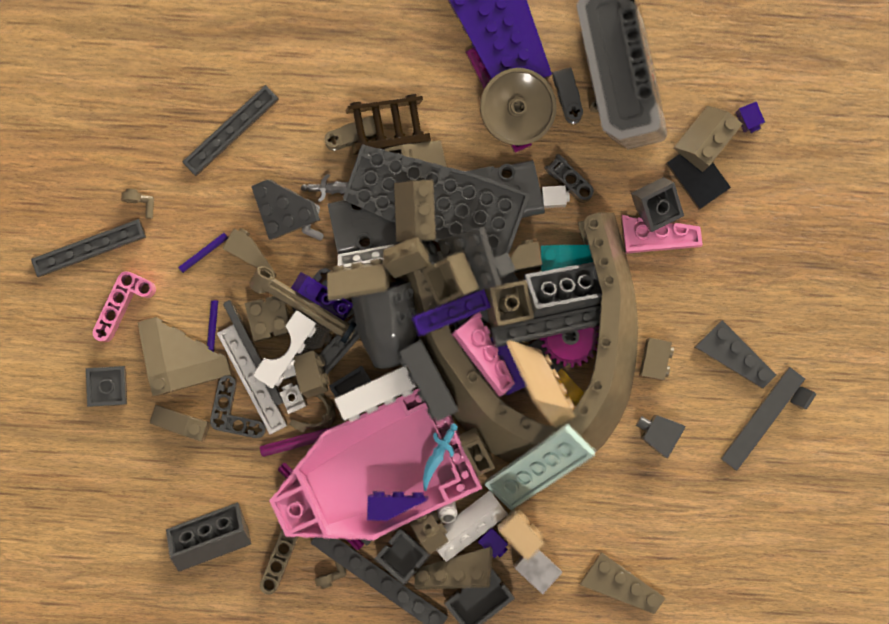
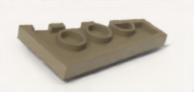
M488 547L451 558L447 562L444 560L416 568L414 587L417 590L490 587L493 549Z
M600 553L580 582L581 586L653 614L656 613L665 600L664 596L603 553Z

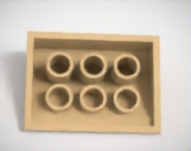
M510 340L507 341L508 348L534 402L554 428L575 418L576 416L573 412L575 406L570 398H566L565 395L568 392L563 383L559 384L558 380L561 378L555 368L552 370L551 365H553V362L549 355H544L540 349Z

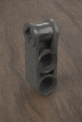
M570 67L552 72L554 85L557 89L558 99L565 119L570 124H577L583 115V108L579 91L575 84L573 70ZM571 111H574V113H578L577 116L574 117V115L571 114Z
M557 154L556 158L548 166L546 165L544 169L562 186L565 185L566 190H569V193L579 202H588L593 196V187L561 155ZM571 175L575 178V183L569 184L565 178ZM583 188L587 189L589 191V196L582 197L579 193V190Z

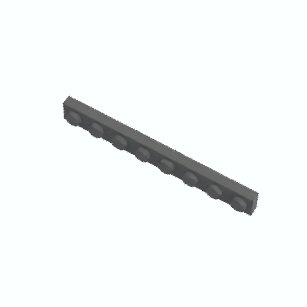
M314 537L310 544L423 624H444L448 616L339 539Z

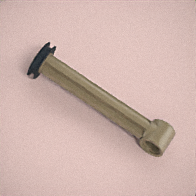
M264 266L257 268L249 282L252 290L261 294L265 292L270 293L341 336L340 341L344 345L348 339H351L357 326L353 320L351 323L345 322L274 279L275 274L271 269Z

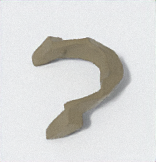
M324 393L316 395L326 406L327 412L323 415V420L318 424L291 420L290 425L303 433L308 428L318 431L330 427L336 416L333 403L324 396Z

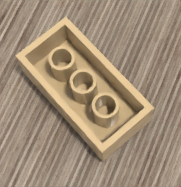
M512 509L505 518L497 523L500 532L528 560L545 544L542 540L544 536L533 523L530 526L528 525L531 522L520 509L517 512L515 509Z

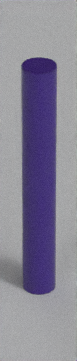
M222 233L178 268L184 273L228 239L227 235Z
M211 300L207 346L209 350L214 352L219 301Z

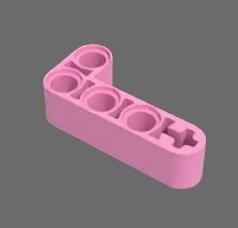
M122 272L118 276L93 329L94 338L102 342L112 340L134 293L150 298L156 292L154 283L131 272ZM127 276L132 277V283L129 286L124 284ZM144 284H148L150 287L146 294H143L141 290ZM122 293L124 300L121 303H117L116 296ZM110 311H114L116 314L115 319L112 321L108 319ZM104 322L112 324L111 327L104 325ZM101 330H105L107 335L102 336Z

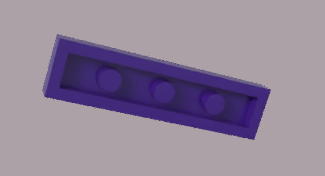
M483 289L414 316L411 319L418 336L487 310L491 306Z

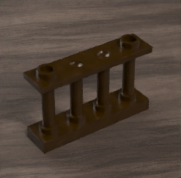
M411 94L402 99L361 104V102L350 103V106L345 111L346 114H354L358 136L357 143L352 147L353 155L359 154L363 144L385 150V148L404 144L430 142V133L424 134L421 131L417 104L423 101V96ZM409 106L414 130L412 136H405L403 134L398 107ZM391 108L395 130L394 138L387 139L384 136L380 109ZM372 111L377 135L376 141L368 142V139H366L361 112Z

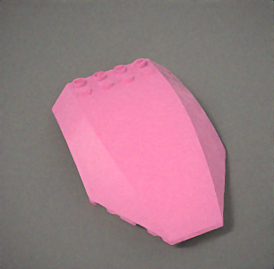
M418 388L414 390V393L406 397L401 396L391 404L386 406L384 404L378 407L376 411L360 415L361 418L352 422L347 421L323 432L291 475L269 500L285 536L374 540L419 517L482 489L479 477L461 446L460 434L456 430L449 443L454 450V456L451 457L449 451H445L443 461L433 473L427 491H424L423 475L429 457L433 454V449L438 445L433 438V434L437 433L438 438L441 440L444 438L446 432L450 429V425L455 424L451 415L438 422L435 418L431 419L426 410L429 406L426 401H421L417 393L420 390ZM373 491H384L385 495H392V492H404V495H412V492H423L424 496H429L427 501L387 521L367 520L368 496L373 494Z

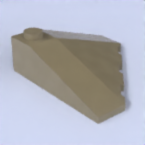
M157 317L138 322L147 376L153 396H160L216 380L225 375H231L225 355L221 353L216 354L209 350L207 345L198 340L193 341L185 336L186 333L175 327H168L162 323L163 320Z

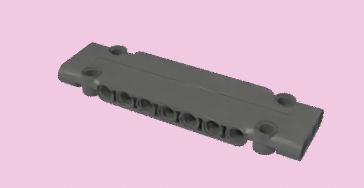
M533 160L512 165L504 164L498 168L485 167L466 171L529 193L530 196L522 218L545 213ZM508 170L512 173V176L504 178L501 173ZM345 200L328 203L338 254L402 243L396 242V223L363 208L355 210L352 208L353 204ZM364 238L370 240V244L367 247L360 245L361 240Z

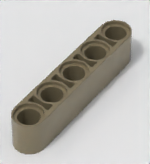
M281 530L260 582V589L263 593L273 594L278 589L298 536L286 537L283 530ZM281 543H286L289 546L288 553L280 551L279 546ZM275 561L280 562L282 570L275 571L272 568V563ZM272 580L275 587L273 589L266 588L265 581Z

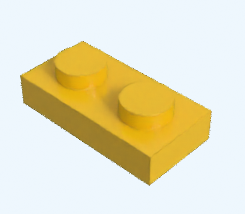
M561 368L558 371L561 378L558 382L559 384L563 383L568 392L565 395L566 398H570L576 407L584 392Z

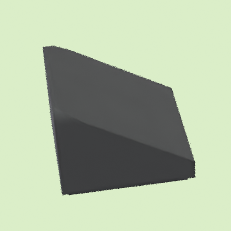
M799 387L790 402L800 409H808L816 393L804 387Z

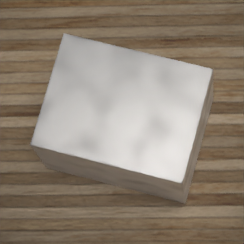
M540 550L528 560L522 555L513 565L542 594L563 573Z

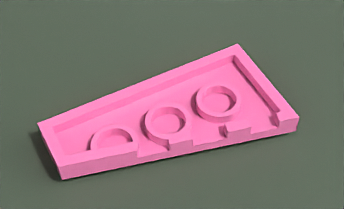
M621 216L625 254L696 248L703 245L699 226L669 223L650 232L642 218Z
M479 312L470 317L452 335L498 396H502L515 383L505 362L501 361L498 355L499 350L493 345L488 335L490 331L487 326L484 327L481 320L482 315Z

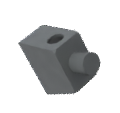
M654 415L651 421L641 416L636 423L637 427L644 430L641 439L664 458L670 456L686 428L682 424L658 415Z

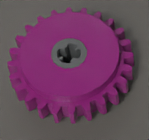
M599 326L568 332L570 335H575L573 342L565 339L567 338V333L540 338V341L545 342L541 345V348H547L544 354H550L551 360L555 358L557 360L556 365L563 362V367H566L568 363L573 368L574 363H577L580 367L581 361L588 363L587 357H594L592 351L597 352L595 345H598L597 338H599V333H596V331L599 330Z

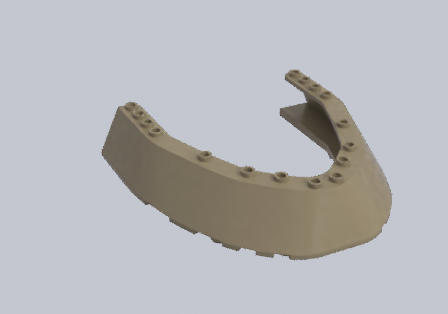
M595 213L589 215L584 221L577 223L583 245H589L602 291L594 373L587 390L573 411L576 416L575 418L554 428V426L540 424L508 407L494 394L473 367L450 333L449 325L421 336L417 334L416 342L422 340L458 406V411L453 413V416L466 431L477 427L489 452L507 462L512 463L567 424L597 452L611 436L623 416L630 399L638 347V315L634 285L614 213ZM430 262L429 266L396 278L397 282H411L417 315L440 307L437 305L423 273L424 269L432 266Z

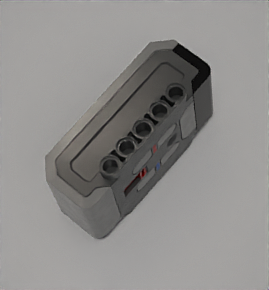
M579 0L576 6L602 129L613 141L628 150L664 141L667 137V127L639 0Z

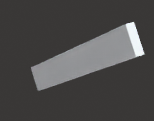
M231 325L218 332L217 335L269 434L271 435L286 427L287 424L265 384L253 376L256 367L235 326Z

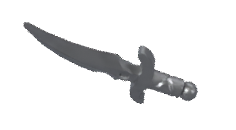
M327 174L323 177L321 184H308V186L303 184L301 190L303 192L307 190L308 192H321L322 195L318 199L320 202L325 198L326 193H331L332 195L334 193L345 194L348 182L335 181L333 183H326V180L330 177Z

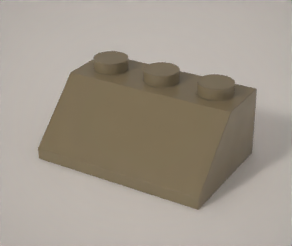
M707 106L673 149L703 172L711 165L743 123L727 111Z
M433 180L394 183L396 242H405L415 237H418L421 241H435Z
M381 258L370 260L368 264H363L362 262L352 263L351 267L344 268V265L334 266L327 274L328 300L387 291L392 283L390 272L383 265Z

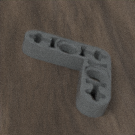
M229 375L220 378L210 419L211 427L218 431L252 438L263 437L266 433V427L263 422L231 415L237 381ZM228 378L233 383L232 387H228L227 391L228 393L231 392V396L220 394L221 391L225 392L226 386L223 385V381H227ZM222 397L227 398L229 401V405L226 408H221L218 404L219 399ZM216 410L227 411V415L222 414L224 424H221L220 427H217L218 424L215 423V419H219L220 413H216ZM236 420H240L244 424L241 431H236L233 428V423ZM247 421L250 422L249 426L256 427L259 424L262 432H258L255 435V431L248 430V434L245 433Z

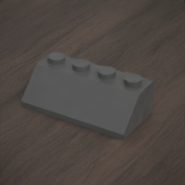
M594 262L525 274L524 280L527 281L534 319L601 305L602 291Z
M422 340L401 350V356L398 358L403 367H408L410 373L407 375L412 384L416 383L420 389L417 393L421 401L427 402L429 408L426 410L430 418H435L438 422L457 412L458 406Z
M238 502L166 529L170 559L178 572L252 544L249 529Z

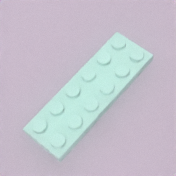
M567 424L488 478L484 485L512 510L593 457L595 451Z

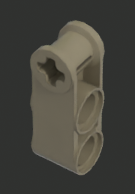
M373 116L363 118L366 139L369 140L377 137ZM355 122L329 131L324 138L326 147L331 151H337L357 143L358 136ZM332 137H334V139L336 140V144L334 145L331 142Z

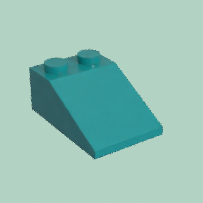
M589 245L541 246L542 271L593 262Z

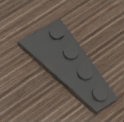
M723 320L694 347L762 389L776 376Z

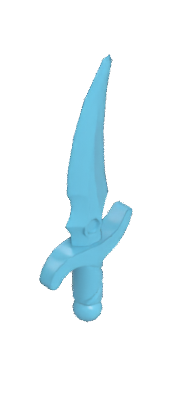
M456 424L450 425V429H448L442 440L438 438L437 433L433 434V438L438 445L433 449V454L429 457L423 475L424 491H427L433 473L443 461L445 451L448 450L450 456H454V450L449 443L458 428Z

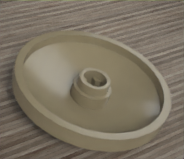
M512 68L500 72L485 86L480 99V115L488 132L497 140L509 145H527L539 140L551 128L556 115V98L551 86L541 75L525 68Z

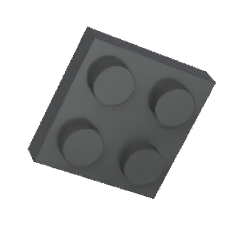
M126 366L86 368L87 407L127 405Z

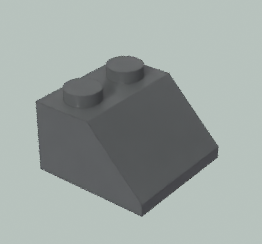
M665 177L631 193L635 208L650 232L684 216L675 183Z

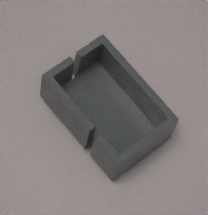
M491 567L490 587L461 588V593L457 590L444 601V604L459 624H483L513 601L515 597L504 582L500 584L501 578Z

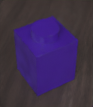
M757 101L741 107L735 112L738 120L743 123L741 127L744 133L748 131L750 133L761 130V126L765 123Z
M490 528L477 540L484 549L488 547L493 549L492 556L494 558L497 555L501 557L508 550L506 548L508 543L493 528Z

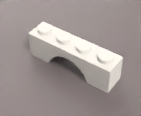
M296 310L286 324V328L291 336V344L288 351L276 359L263 358L253 376L272 389L275 385L279 386L284 379L282 374L285 369L290 370L295 360H293L295 354H300L306 346L303 342L307 336L311 338L317 329L314 327L316 322Z

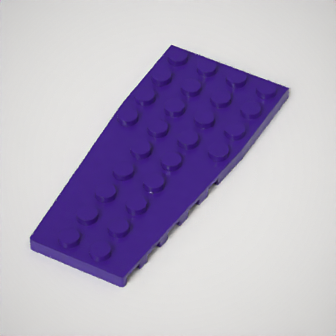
M448 0L457 19L459 18L465 34L471 40L472 47L478 53L483 67L485 66L490 80L500 72L512 68L532 70L544 79L552 75L527 0Z

